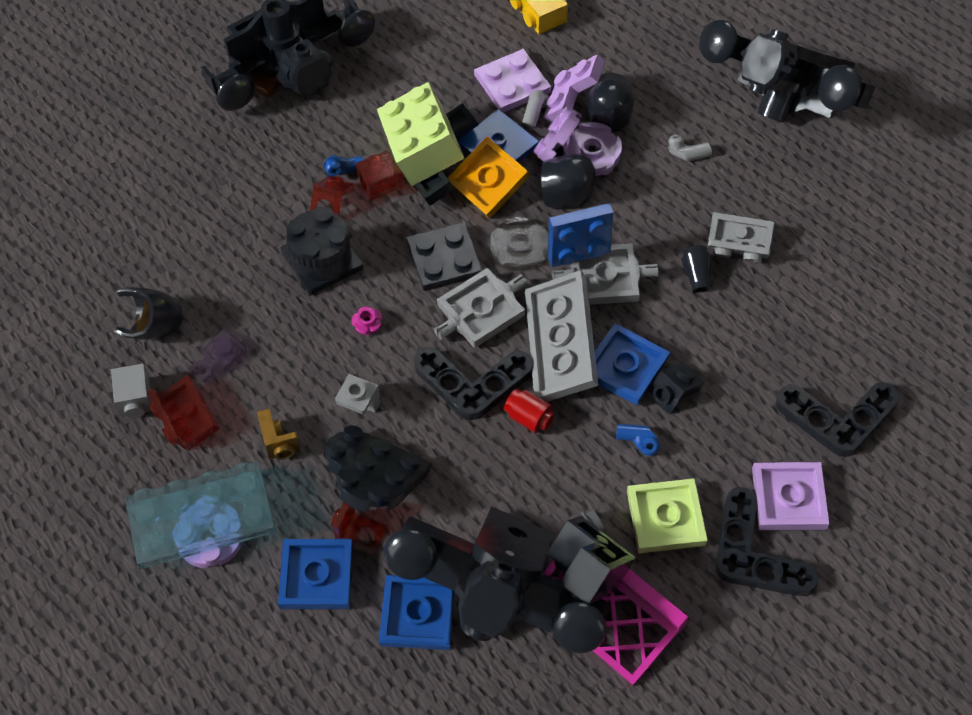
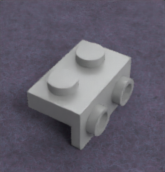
M713 212L707 249L713 250L712 255L717 257L730 258L731 253L744 255L743 260L761 263L762 258L768 259L770 256L774 222Z

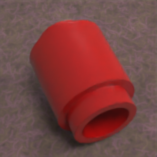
M518 388L510 394L504 406V411L509 413V418L534 433H538L540 429L546 431L555 416L551 413L553 409L551 404L527 390L521 391Z

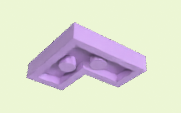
M598 54L587 60H581L576 66L567 71L563 70L556 76L554 80L555 86L546 104L548 106L543 117L548 122L552 123L567 106L573 109L578 93L598 83L605 63Z

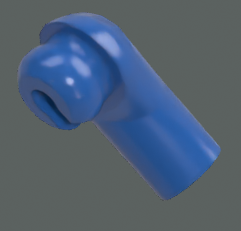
M331 155L324 161V169L330 176L365 170L362 156L344 158Z
M617 423L616 440L632 441L647 456H653L658 453L660 441L649 427Z

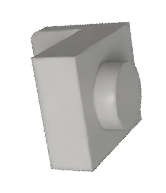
M348 374L335 397L336 404L364 414L366 410L375 413L381 403L377 384Z

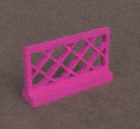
M555 561L548 566L543 574L550 577L554 575L558 570L554 564ZM629 569L616 589L622 595L615 596L613 592L610 596L601 598L606 603L611 602L613 621H606V627H613L615 646L597 647L593 652L634 686L675 636L680 634L688 625V616ZM559 570V576L552 578L561 581L564 576L563 572ZM631 601L637 606L638 619L617 621L615 602ZM641 610L650 618L642 619ZM657 623L668 632L660 642L644 644L642 625ZM638 625L640 644L619 646L617 627ZM645 649H653L645 658ZM641 650L642 664L633 674L621 665L620 651ZM606 652H616V660Z

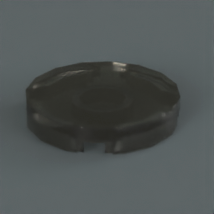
M521 217L507 219L499 224L495 232H492L490 251L493 259L500 266L511 271H528L538 267L547 258L549 235L542 225L540 227L532 219Z

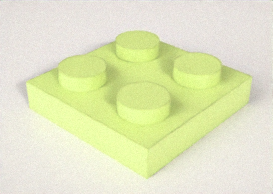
M694 478L630 485L627 487L638 554L706 546L707 536Z

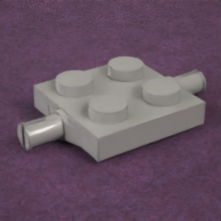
M633 243L611 245V253L597 258L592 257L573 262L570 269L552 270V279L554 280L581 270L587 279L589 305L639 302L638 283L640 277H658L657 263L639 265L634 256Z
M486 268L437 299L438 306L448 317V320L434 328L436 336L442 340L456 330L474 348L478 347L525 316V309L515 299L514 293L527 286L526 279L520 274L513 280L505 283L496 278Z

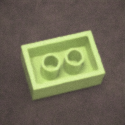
M429 82L413 88L410 92L387 102L384 106L377 109L395 161L411 186L464 159L444 108Z

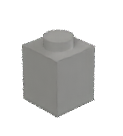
M144 364L111 369L114 404L120 416L137 418L144 415L145 412L153 411L150 377Z

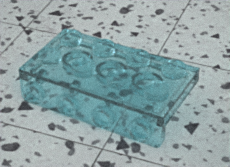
M259 461L254 463L243 462L228 470L220 472L209 471L202 474L201 477L190 480H175L167 486L156 489L145 488L136 491L133 495L125 496L136 562L140 569L276 533Z

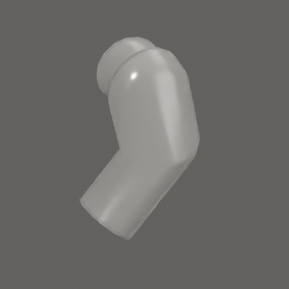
M534 90L529 95L522 121L523 124L536 127L541 108L547 106L546 103L549 98L542 90Z
M672 135L668 140L669 152L682 160L689 162L712 155L711 146L708 142L689 146L684 143L685 139L681 135Z

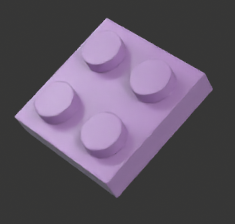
M524 49L474 69L475 77L502 113L527 103L529 95L534 90H542L546 94L551 93V85Z
M821 462L753 464L752 474L757 500L758 530H827L829 518Z

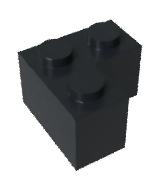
M582 516L566 522L546 554L555 561V566L565 573L560 583L568 589L569 595L578 602L591 604L615 592L636 559L635 556Z

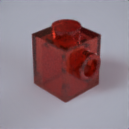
M389 150L372 155L368 159L356 163L358 180L370 201L403 188L402 177L405 175Z

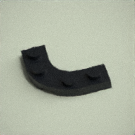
M463 103L446 114L457 140L467 135L479 125ZM442 171L415 184L429 206L454 190L452 184Z

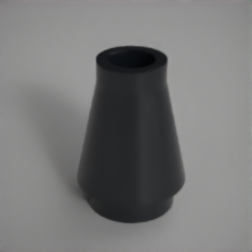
M703 245L686 248L681 258V262L692 285L693 293L711 290L712 255L708 252L707 247Z

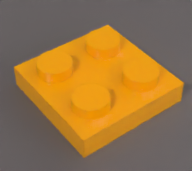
M486 136L447 179L454 188L490 219L531 175L523 166Z

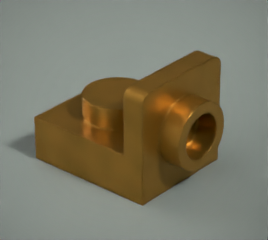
M270 409L257 411L269 459H288L295 452L301 451L297 432L283 435L279 419L272 420Z

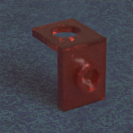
M327 176L313 185L310 211L318 207L320 200L325 199L332 204L333 213L339 216L342 196L351 192L354 189L355 183L344 181L343 178L337 176Z
M343 502L341 508L336 510L331 522L335 539H352L353 549L371 556L375 555L387 529L385 525L356 515L355 508L350 507L345 502ZM361 527H370L375 532V538L369 544H360L355 539L356 531Z

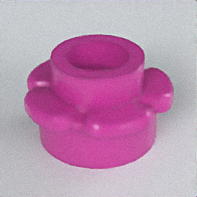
M368 306L362 307L358 310V313L353 314L352 325L361 334H374L382 325V314L377 309L373 310Z

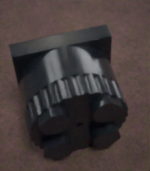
M320 206L312 211L301 213L300 216L289 221L286 235L287 244L280 247L281 252L309 296L363 270L362 262L351 247L346 222L338 214H334L330 208Z

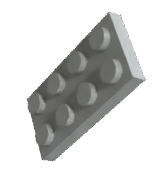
M579 270L525 289L530 354L533 360L534 395L548 402L598 386L586 275Z

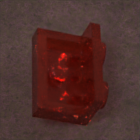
M185 376L162 393L154 388L147 391L152 400L149 406L154 415L164 423L163 434L172 445L178 444L184 449L190 450L220 429L194 379L190 376Z

